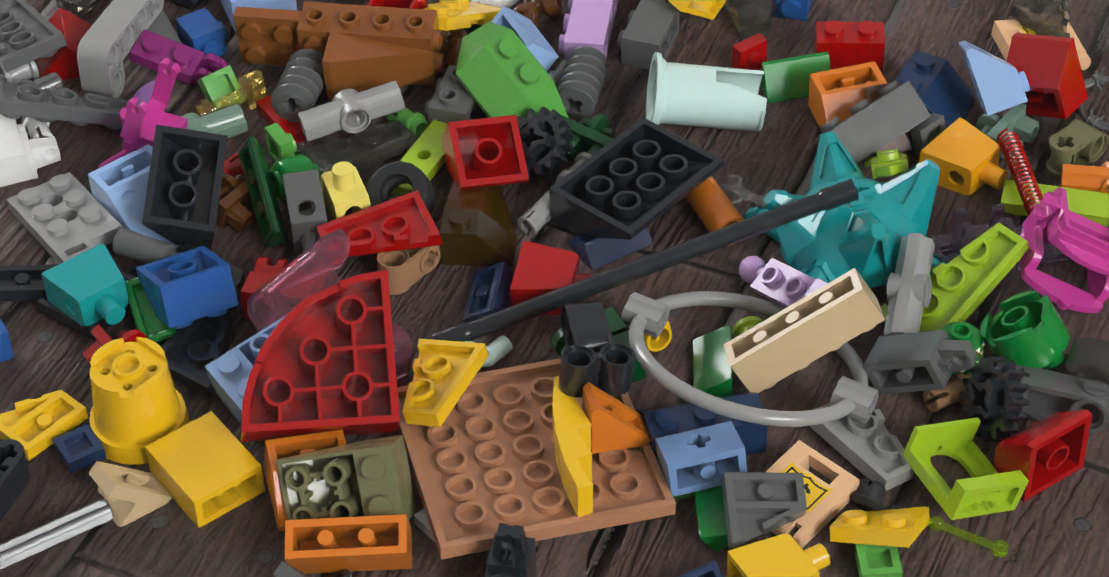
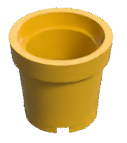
M136 337L137 342L124 343L123 338L112 340L101 346L93 354L90 361L91 368L89 373L93 407L90 412V428L103 445L107 459L128 465L147 464L145 446L190 422L183 397L174 387L164 350L156 342L141 337Z

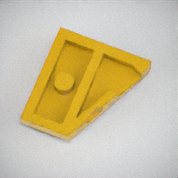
M62 389L44 394L37 399L15 402V410L0 414V439H12L21 442L24 446L26 458L30 461L53 444L52 439L70 432L88 419L87 409Z
M929 507L877 511H845L830 525V542L909 548L930 523Z

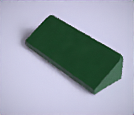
M254 136L248 137L239 152V158L263 245L265 248L286 246L289 244L265 153Z

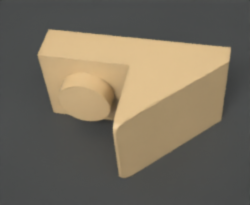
M96 461L89 471V475L99 486V493L110 504L113 512L112 520L119 527L125 526L166 505L172 498L153 473Z

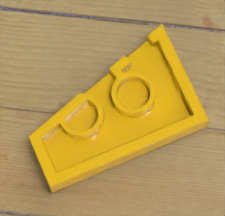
M439 0L436 4H428V7L424 8V10H437L439 29L449 31L470 28L471 24L485 25L493 20L501 10V7L469 2V0Z
M419 338L417 345L419 356L417 359H414L412 367L414 377L413 381L408 385L402 411L406 424L441 427L488 358L489 354L485 343Z

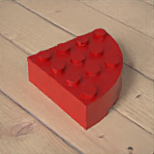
M388 270L358 274L338 281L337 284L304 299L278 323L262 345L249 374L242 402L241 442L265 441L342 429L344 435L397 432L400 424Z

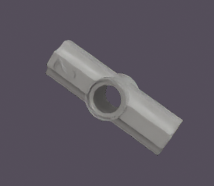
M395 80L362 92H358L355 89H344L334 96L332 102L299 112L298 118L305 139L308 142L341 130L352 134L359 133L369 126L371 120L403 110L405 105Z
M909 233L908 236L901 238L896 270L890 273L887 282V301L889 307L883 336L916 333L920 330L923 308H927L931 300L932 283L930 270L935 250L933 239L925 237L923 234Z

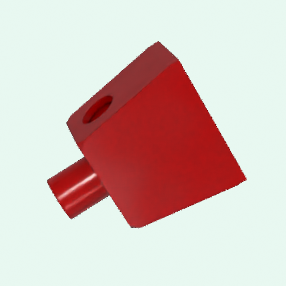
M523 241L510 287L511 306L594 275L579 273V255L576 252ZM562 307L542 315H561Z

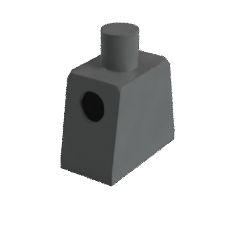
M318 169L282 174L294 253L298 255L303 254L304 258L309 261L319 260L325 255V249L319 239L316 226L327 223V215ZM303 202H310L311 209L300 211L299 205Z

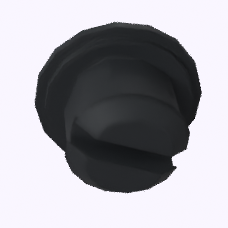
M866 479L862 481L859 492L853 493L851 498L857 507L865 511L884 510L885 505L882 502V498L886 489L882 483Z

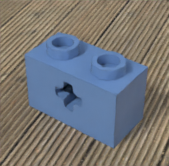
M732 421L655 438L658 463L673 497L721 486V478L724 472H747L745 446Z

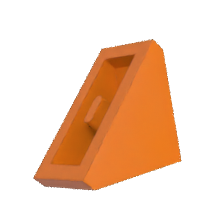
M589 382L583 386V411L592 424V454L646 446L651 441L641 414Z

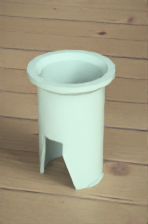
M655 52L652 57L648 77L646 119L657 125L665 123L760 132L764 124L767 98L758 95L764 71L667 62L662 58L660 52Z

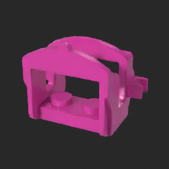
M1058 187L1053 192L1044 193V198L1038 205H1034V210L1023 222L1020 236L1028 241L1030 249L1019 261L1021 278L1041 295L1044 296L1046 294L1061 310L1068 308L1083 313H1099L1103 308V303L1109 297V228L1070 211L1066 189ZM1044 242L1055 246L1073 261L1087 268L1089 293L1036 269L1044 254Z

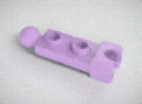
M748 256L741 261L739 266V275L744 282L751 284L750 287L758 295L783 308H787L828 284L819 278L814 279L774 258H771L766 265L765 261L760 257Z

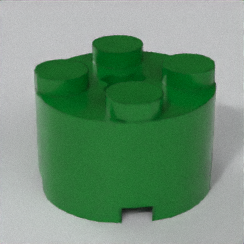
M1037 291L1016 294L998 305L1001 311L993 318L989 313L981 323L980 333L994 357H1005L1006 360L1015 361L1016 365L1024 367H1045L1047 369L1058 366L1065 358L1063 351L1069 343L1070 333L1046 294H1044V297H1040Z

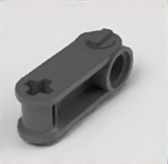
M1016 365L1015 370H1023L1025 373L1021 379V384L1029 385V389L1023 395L1025 399L1030 401V404L1022 408V412L1027 418L1042 421L1056 412L1087 409L1092 413L1089 432H1099L1106 428L1109 419V386L1106 383L1041 368ZM1087 404H1092L1097 408H1091Z

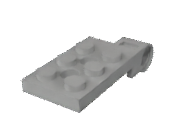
M70 172L54 176L48 182L34 188L24 189L17 195L7 199L10 211L53 257L55 264H61L101 243L105 246L112 243L116 233L122 229V225Z

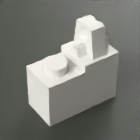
M0 114V187L38 178V168L61 160L55 136L28 139L23 123L17 125L15 119L7 118Z

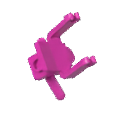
M164 58L158 65V74L150 100L147 103L142 102L137 106L138 98L132 97L126 104V107L120 110V118L123 125L120 137L124 139L122 151L102 162L98 169L148 144L153 148L156 124L186 129L188 126L187 118L165 112L170 101L176 76L180 73L178 63H174L171 68H168L167 65L170 63V59Z

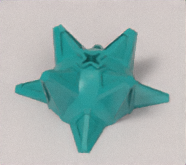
M836 133L820 134L809 191L804 196L791 195L783 190H772L763 199L766 207L749 208L745 213L744 219L816 194L826 187L852 179L859 196L858 200L828 211L824 210L764 233L780 243V252L788 266L814 279L819 278L829 283L856 268L869 288L882 285L887 286L890 273L896 270L901 238L908 236L909 233H920L926 237L940 169L933 161L925 160L889 182L865 178ZM933 253L931 270L942 262L947 263Z

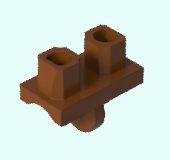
M225 173L222 175L218 206L219 215H217L216 225L221 229L228 223L239 232H242L250 226L255 216L247 208L252 204L247 183L240 174L232 177Z

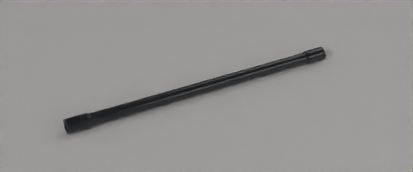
M852 179L845 180L821 189L816 194L475 320L461 322L431 333L433 340L473 341L474 339L561 308L563 304H572L824 210L828 211L859 199L856 187Z

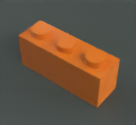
M407 514L285 520V561L305 574L341 572L344 569L350 572L412 569V528Z

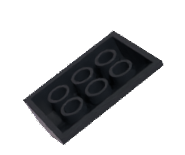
M642 117L549 188L551 221L577 236L631 240L723 167L724 160Z

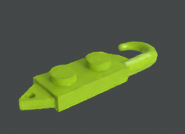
M897 148L877 151L876 157L867 159L864 162L865 167L872 168L873 179L901 175L909 170L906 154L898 152Z

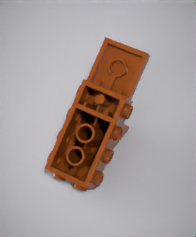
M304 1L302 11L237 6L234 11L233 18L242 63L286 66L290 56L297 50L313 49L324 55L322 66L328 103L332 102L334 96L344 89H355L358 92H362L395 80L399 87L404 85L436 87L438 74L444 73L445 70L443 60L445 53L441 52L443 31L439 29L437 10Z

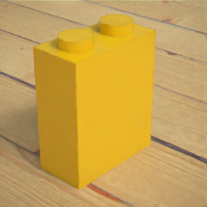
M212 411L145 446L150 473L155 475L174 501L198 528L265 492L261 464Z

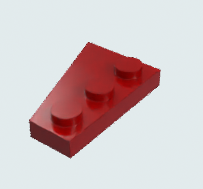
M418 190L316 226L319 239L329 259L443 245L441 235Z

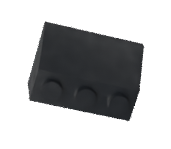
M156 124L142 225L176 245L188 243L197 248L205 246L211 250L217 221L227 135Z

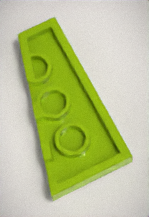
M997 223L960 250L961 254L947 264L942 262L931 270V300L929 306L923 308L919 332L940 330L943 326L952 322H965L1030 249L1028 241L1001 223ZM886 303L880 307L885 318L883 322L885 323L889 307Z

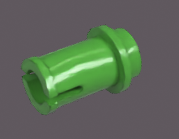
M406 107L396 112L397 116L394 114L386 115V119L403 129L405 135L409 138H419L429 126L425 115L419 112L414 113Z

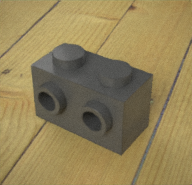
M449 65L443 78L440 77L437 80L433 98L428 99L425 104L424 115L428 119L429 125L434 119L445 123L479 119L483 112L455 77L457 66Z

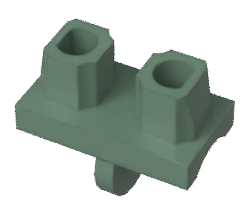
M1022 103L1012 107L1004 116L1001 114L988 116L984 113L978 118L976 127L998 144V134L1008 128V131L1002 133V135L1007 132H1016L1023 146V141L1031 144L1037 138L1039 122L1025 116L1027 105ZM1009 134V135L1005 136V137L1003 138V140H1004L1006 137L1014 136V135H1013V134ZM1000 148V156H999V157L1005 159V157H1004V155H1003V153H1002V150H1001V148Z

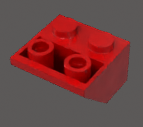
M1015 33L1012 36L1006 62L1017 68L1018 72L1024 71L1027 77L1030 91L1025 92L1028 102L1023 103L1027 105L1026 115L1067 119L1088 98L1074 38Z

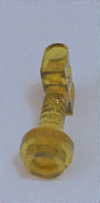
M255 70L238 78L241 89L211 103L207 98L199 101V105L194 107L195 112L202 117L243 102L250 110L256 108V101L268 96L266 85L263 81V73Z

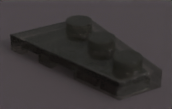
M393 121L367 127L365 130L355 133L354 137L337 139L336 135L323 137V144L306 147L305 142L297 143V152L294 155L303 154L307 156L313 163L319 166L321 175L324 172L332 171L333 165L342 161L351 163L356 167L357 171L369 169L376 163L390 157L403 154L404 151L412 147L416 142L415 134L400 121Z

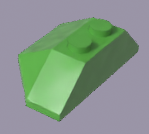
M488 22L462 38L455 77L488 118L516 115L518 117L520 115L526 119L529 109L539 113L541 107H545L549 111L554 109L562 116L569 118L554 80L512 29Z

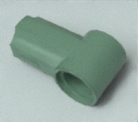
M238 104L202 117L197 113H186L181 116L187 118L188 126L186 129L227 135V139L248 131L243 110Z

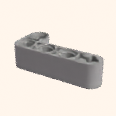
M113 0L82 37L78 45L77 61L81 87L84 92L118 98L121 95L125 85L123 60L133 48L143 29L147 30L162 11L164 0Z

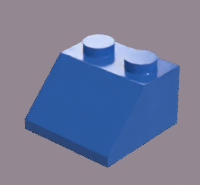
M205 246L136 267L138 278L156 317L169 328H185L192 325L193 320L205 316L218 317L225 314L227 309L238 306L230 264Z

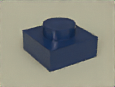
M88 424L52 439L55 451L71 474L106 458L103 445Z

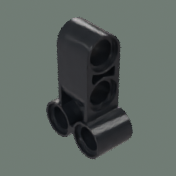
M601 302L563 304L561 309V326L566 348L561 354L558 385L561 392L571 397H583V386L589 382L609 395L627 393L632 385L635 352L628 345L613 342L603 304Z

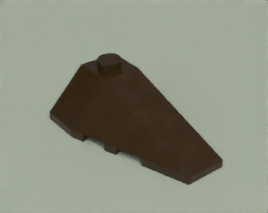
M453 181L444 207L440 228L443 243L441 245L442 264L492 266L505 262L508 267L514 268L517 236L501 186L460 190L455 181Z

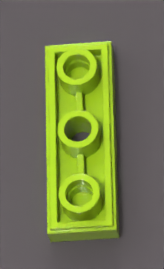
M434 119L400 161L412 163L422 170L431 181L446 162L441 138L447 123ZM402 184L391 193L403 196L414 191L409 184Z
M1005 179L1000 212L1011 213L1015 216H1028L1015 182ZM1038 184L1042 195L1049 191L1053 192L1059 187ZM1061 187L1066 189L1070 211L1108 227L1109 193Z

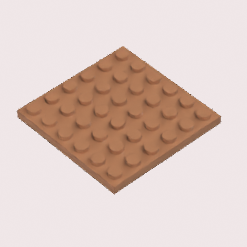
M561 358L477 373L441 427L406 424L402 411L408 385L397 387L400 415L398 431L400 435H403L407 458L441 560L490 550L499 523H505L510 526H523L526 537L535 538V541L675 515L676 502L652 447L648 443L646 446L592 454L593 513L577 517L562 484L556 463L553 441L554 377L560 374ZM628 392L622 395H610L635 410ZM575 397L583 410V397Z

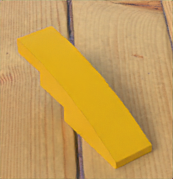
M559 376L554 377L552 402L555 458L564 490L577 517L593 513L592 424L576 398L561 392L558 387Z

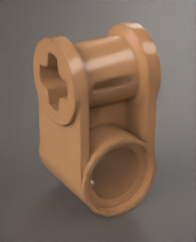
M441 246L378 253L377 271L388 270L390 295L406 292L425 274L431 272L441 258Z

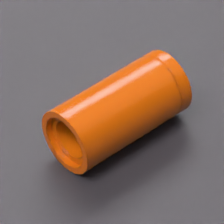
M712 176L684 197L709 233L744 220Z

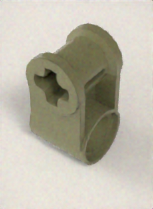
M1079 119L1073 120L1068 126L1049 138L1048 146L1051 150V156L1046 161V172L1054 178L1061 179L1063 164L1087 166L1097 161L1107 148L1108 135Z

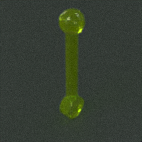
M934 516L929 520V527L933 531L943 530L992 549V553L997 557H1005L1008 554L1009 544L1004 540L993 542L944 523L943 518L940 516Z

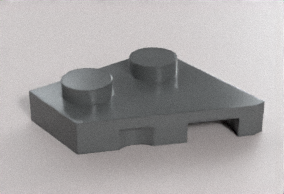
M723 473L721 486L729 549L738 548L804 516L807 510L802 473Z

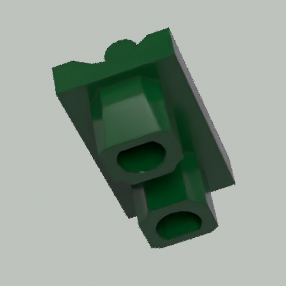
M597 114L592 120L584 118L581 124L564 117L571 124L569 130L575 134V137L568 141L574 147V150L566 152L564 156L568 160H573L580 149L594 155L610 143L615 135V130L609 128L610 121L608 116Z

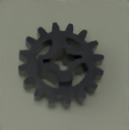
M541 107L539 113H537L533 109H529L528 117L524 119L519 115L517 121L519 123L518 127L529 181L534 183L537 176L544 181L547 180L549 171L558 174L559 168L557 165L560 162L568 163L569 160L564 155L566 152L574 150V147L568 141L572 140L575 134L569 130L571 124L556 110L549 111L547 108Z
M989 356V358H980L978 366L969 369L971 378H963V383L967 389L966 392L960 393L959 396L965 400V405L960 409V413H966L968 415L967 419L979 418L981 421L974 437H982L983 441L999 442V440L1010 437V433H1018L1020 431L1017 424L1018 420H1026L1027 417L1022 412L1023 406H1028L1030 401L1024 398L1023 393L1029 389V385L1021 384V379L1025 373L1023 370H1015V361H1008L1005 357Z

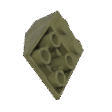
M403 435L364 440L276 460L287 520L407 514L409 520L417 513Z

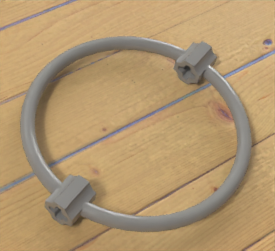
M716 291L677 293L656 300L634 292L629 296L623 308L621 319L629 326V344L635 352L637 362L644 371L673 394L705 410L749 423L779 427H802L829 423L845 416L867 423L876 407L879 397L878 390L868 386V375L863 368L864 364L857 352L847 342L835 350V352L850 369L853 380L844 376L839 379L832 393L830 406L807 411H778L727 401L685 383L666 370L652 356L644 341V333L656 338L662 333L668 321L670 310L690 306H720L747 310L771 317L785 309L774 302L747 295Z

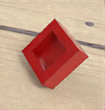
M760 33L732 46V68L759 70L762 68V62L767 60V39Z

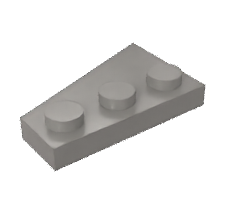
M830 402L827 403V404H825V405H823V406H820V407H818V408H816V409H820V408H824V407L830 406ZM880 409L873 410L867 423L845 416L829 423L810 426L868 479L882 483L886 491L913 479L914 471L902 456L905 449L897 436L890 434L885 427V417Z

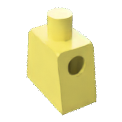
M346 161L338 162L333 165L332 171L324 172L321 175V188L328 222L344 217L350 207H352V213L371 207L367 190L356 167Z

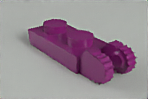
M143 29L131 49L129 60L157 72L160 62L164 58H169L168 68H171L174 63H178L180 66V73L176 76V79L199 85L197 80L226 67L228 64L220 56L217 57L212 53L205 54L202 51Z

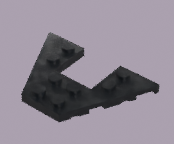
M187 243L176 247V252L182 253L197 247ZM230 264L239 303L240 291L245 283L244 270ZM122 268L119 269L125 282L138 277L136 269L128 272ZM44 298L37 301L39 312L94 340L96 338L90 332L99 324L105 331L110 326L104 319L89 326H81ZM128 303V305L124 308V309H125V312L130 308V304H129V303ZM238 306L227 309L225 314L218 317L205 316L193 320L192 325L181 328L162 346L173 380L208 398L212 395L213 386L205 366L224 354Z

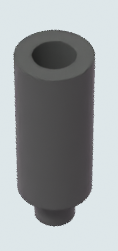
M124 228L116 233L113 240L114 253L147 264L179 254V252H176L174 244Z

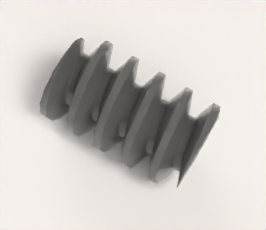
M577 47L570 52L557 90L567 115L573 119L581 120L593 115L601 88L604 85V79L607 75L606 57L600 50L593 47Z
M301 49L295 51L290 56L271 97L275 112L289 122H299V112L314 108L325 84L322 66L324 55L313 49Z

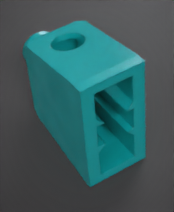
M103 243L41 273L47 300L81 326H89L101 319H104L109 325H115L124 318V308L129 303L125 281Z

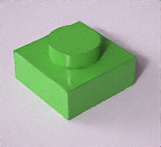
M230 65L197 80L212 111L244 96Z
M278 123L264 127L268 154L274 161L294 156V153L297 152V145L290 133L286 134Z
M866 544L855 545V558L859 577H902L903 571L897 547Z

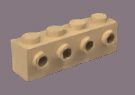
M853 268L724 344L729 365L749 392L759 393L764 389L773 387L778 381L797 370L806 368L811 362L830 351L839 349L844 343L863 332L872 330L877 324L884 321L885 318L876 296L856 268Z

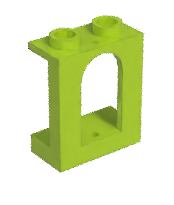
M979 418L915 426L902 455L951 520L1015 510L1029 482L1021 470L998 473L974 443L973 438L981 423ZM935 455L949 456L957 460L972 478L956 480L951 490L933 467L930 458Z

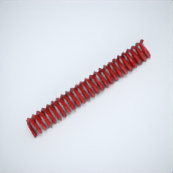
M1008 128L998 134L997 140L1026 213L1029 216L1034 209L1032 205L1041 202L1043 195L1034 177L1033 170L1016 132H1007L1002 135V133L1008 131ZM1009 134H1013V135H1014V136L1006 137V138L1003 140V138H1004L1005 136L1009 135Z

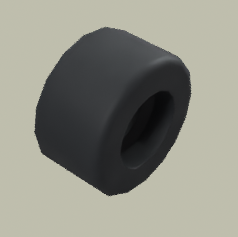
M403 161L387 163L377 169L370 178L367 193L371 207L389 201L391 192L399 185L409 184L412 186L413 191L418 190L429 213H432L436 201L434 187L422 170L412 163Z

